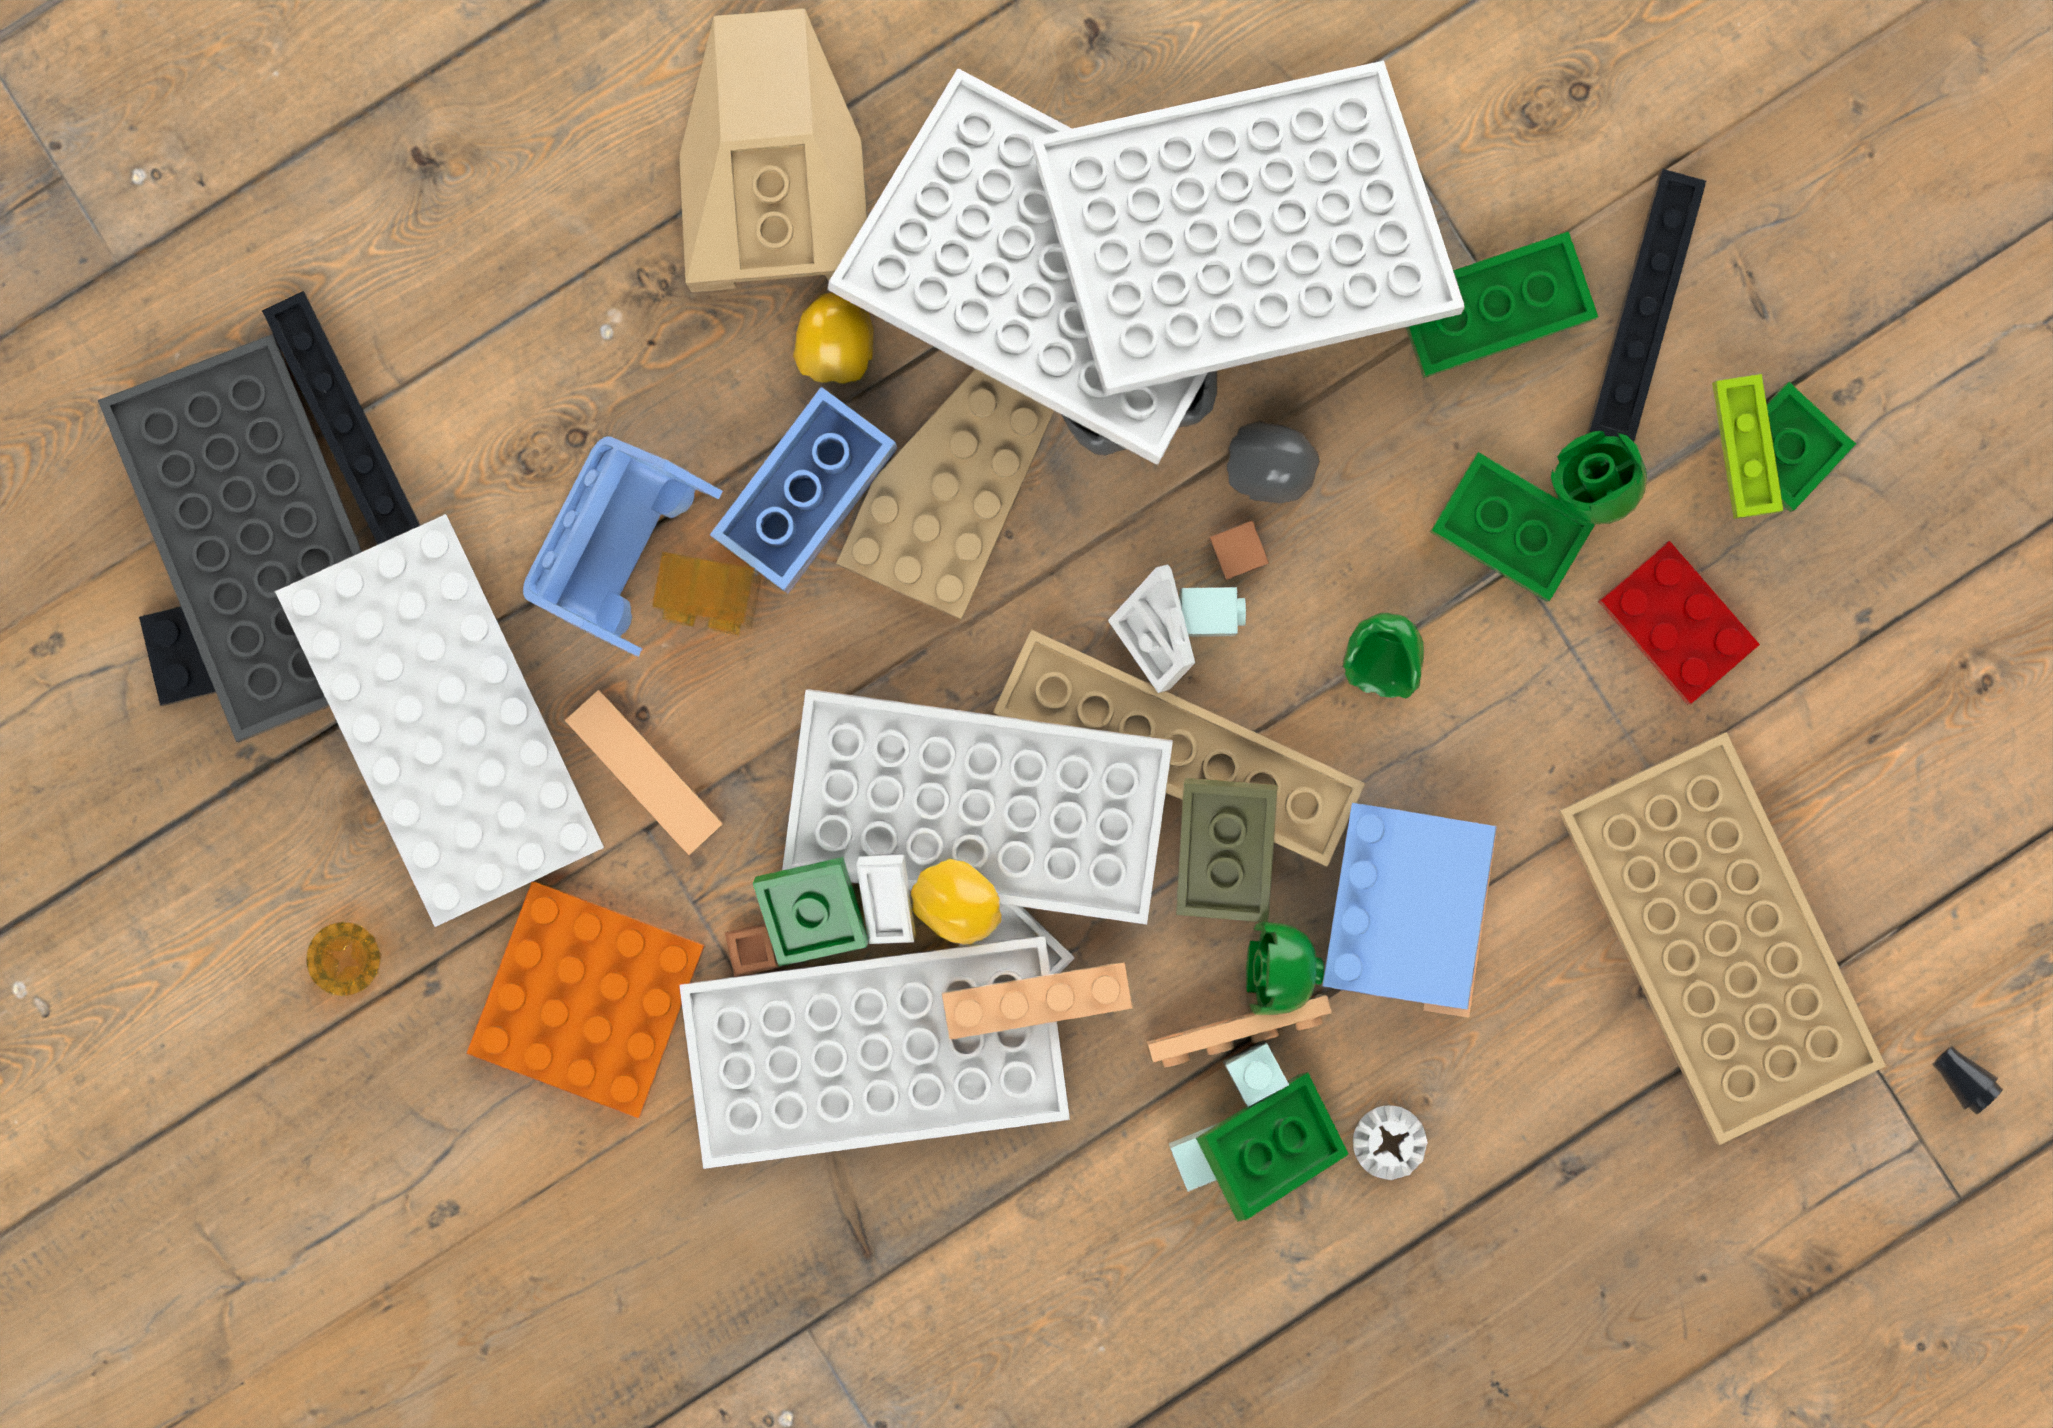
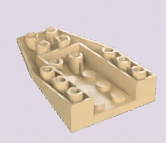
M805 9L714 16L679 155L686 285L691 292L737 289L736 282L817 275H826L827 281H830L868 218L862 141Z

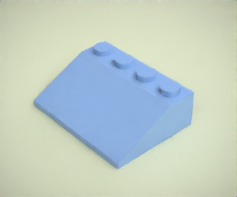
M1352 803L1323 986L1370 995L1468 1009L1497 826Z

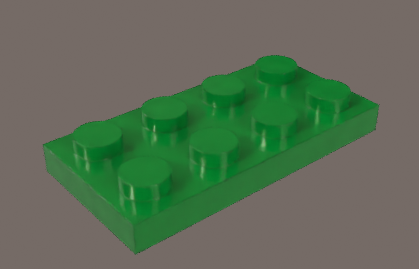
M1567 231L1453 270L1465 306L1462 313L1408 326L1406 330L1424 379L1594 321L1599 316L1570 233Z

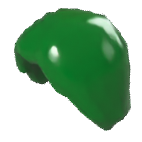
M1378 613L1359 622L1349 638L1342 665L1349 684L1358 687L1366 693L1375 692L1380 697L1394 698L1398 696L1404 699L1410 697L1420 688L1421 671L1424 662V642L1416 625L1402 615Z

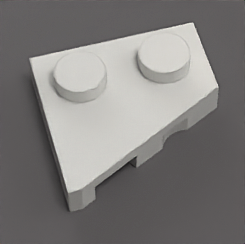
M1169 565L1156 567L1108 621L1156 691L1160 693L1170 690L1195 664L1172 569Z

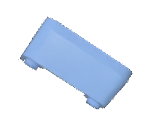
M607 436L602 438L595 444L588 455L527 574L523 586L525 599L638 657L642 648L621 638V635L627 631L631 624L632 614L630 602L621 597L620 594L661 515L674 518L690 508L694 500L695 490L717 499L720 498L723 491L668 460L613 437Z

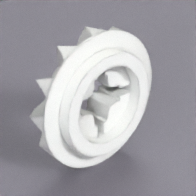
M1392 1105L1377 1107L1366 1113L1357 1124L1353 1136V1149L1360 1165L1371 1175L1388 1180L1410 1175L1423 1162L1428 1143L1423 1125L1418 1118L1410 1111ZM1380 1126H1383L1393 1136L1408 1133L1398 1143L1400 1150L1398 1153L1401 1156L1399 1160L1388 1150L1373 1154L1374 1151L1379 1149L1378 1146L1383 1143L1382 1132L1379 1129Z

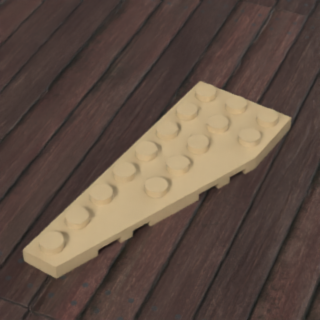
M974 369L873 480L836 564L962 620L1055 410Z

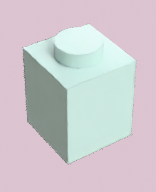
M1237 587L1180 589L1179 600L1189 637L1235 636L1238 634L1237 626H1245L1246 602L1245 598H1237Z
M1265 1041L1258 1042L1223 1061L1243 1101L1248 1107L1289 1085Z
M1217 1124L1168 1143L1187 1191L1216 1180L1196 1137Z

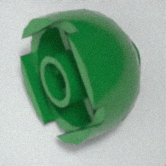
M1604 431L1591 432L1574 439L1557 456L1559 464L1555 468V473L1552 470L1551 480L1559 501L1575 518L1595 525L1610 524L1624 519L1640 503L1646 490L1647 472L1638 446L1628 436L1618 433V438L1615 436H1605Z
M1257 923L1253 930L1262 932L1259 941L1250 940L1246 962L1247 992L1256 993L1258 1004H1249L1250 1009L1255 1015L1290 1013L1303 1007L1311 998L1315 985L1322 984L1324 977L1323 959L1316 957L1313 943L1297 928L1282 923Z

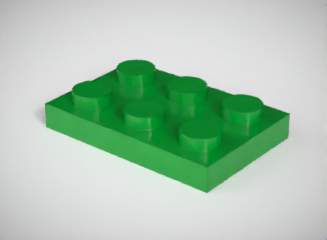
M1477 452L1429 532L1542 600L1549 602L1595 524L1575 518L1557 498Z
M1308 1072L1296 1075L1287 1081L1288 1086L1249 1107L1246 1106L1196 1137L1237 1221L1248 1220L1349 1155Z

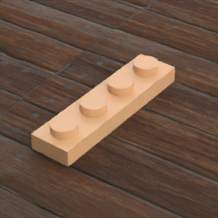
M1125 962L942 993L950 1040L1132 1009Z
M1319 993L1312 995L1303 1007L1290 1013L1255 1015L1251 1012L1146 1042L1153 1063L1162 1060L1163 1067H1171L1190 1061L1188 1053L1206 1048L1208 1055H1213L1234 1049L1233 1040L1251 1036L1252 1043L1279 1036L1277 1028L1295 1024L1297 1031L1323 1024L1322 1016L1331 1014L1332 1011L1327 995Z

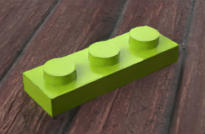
M1762 374L1713 382L1712 386L1733 519L1782 512V498Z

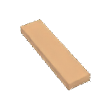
M598 689L565 720L688 855L696 851L724 825L601 690Z

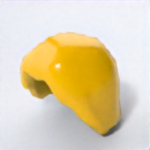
M830 292L822 294L802 312L796 332L793 358L800 373L822 383L835 381L839 384H845L850 381L860 380L867 370L868 361L872 360L874 328L870 313Z
M947 859L935 866L928 867L920 872L917 883L912 887L911 898L913 900L912 910L914 914L945 940L953 943L972 944L988 937L1001 923L1000 898L994 885L967 862Z

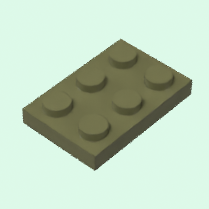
M1185 778L1176 915L1268 922L1278 785Z

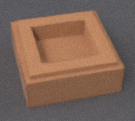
M1253 521L1209 537L1225 581L1269 564Z
M765 923L725 932L734 977L781 967L778 966Z

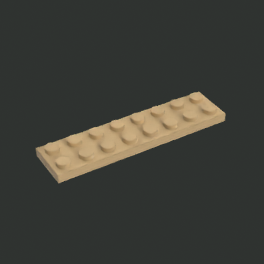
M1032 629L993 711V714L1003 717L1173 740L1166 793L1182 801L1185 778L1278 785L1274 843L1325 867H1328L1349 821L1352 803H1357L1366 784L1169 692L1163 691L1158 693L1153 685Z

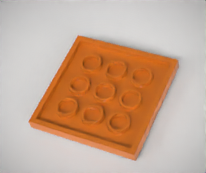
M532 881L466 1054L640 1118L682 1009L679 985L692 982L705 944L543 883Z

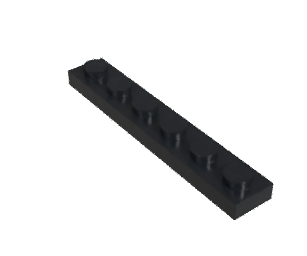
M1662 169L1658 174L1586 434L1604 431L1605 436L1619 438L1618 433L1628 436L1633 442L1635 441L1706 186V180L1667 169Z
M302 291L262 310L377 544L379 545L421 526L306 293Z

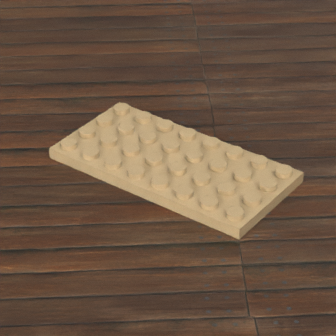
M1727 732L1721 733L1558 810L1716 1144L1721 1145L1886 1067Z

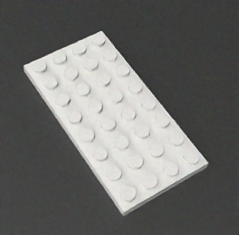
M446 514L275 591L435 927L604 848Z
M807 689L805 691L782 870L844 857L851 882L859 883L856 866L859 857L904 855L909 890L911 891L913 885L917 883L920 872L947 859L967 862L994 885L999 895L1000 904L1147 925L1173 740Z
M1030 937L679 985L703 1169L1070 1120L1057 1021L950 1040L942 993L1049 975L1050 967L1046 937Z

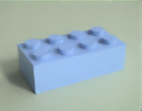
M821 387L711 532L710 536L789 594L898 449L896 442Z

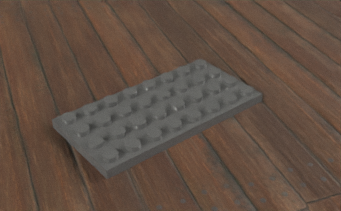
M274 335L266 336L99 399V405L235 741L238 743L330 707L275 591L361 553L362 550Z

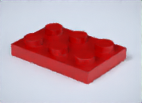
M1671 541L1662 545L1598 601L1687 705L1695 702L1760 645Z

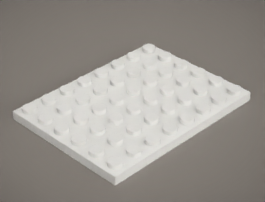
M1384 61L1032 137V151L1105 396L1460 315L1465 307Z
M957 69L831 277L827 290L1158 465L1208 373L1113 395H1104L1031 147L1032 137L1072 128L972 75Z

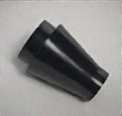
M1953 1046L1946 1049L1932 1063L1940 1072L1963 1109L1969 1107L1976 1115L1990 1105L2003 1091L1996 1083L1998 1077L1958 1052Z

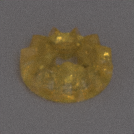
M339 922L324 927L313 937L307 950L306 963L312 980L322 990L333 995L348 996L366 989L379 974L382 954L376 943V937L361 925ZM353 942L351 957L357 960L356 963L361 964V967L346 966L342 972H339L337 977L339 961L333 957V954L327 951H344Z

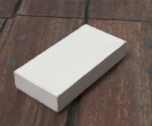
M905 856L859 857L856 866L869 944L914 942L916 930Z

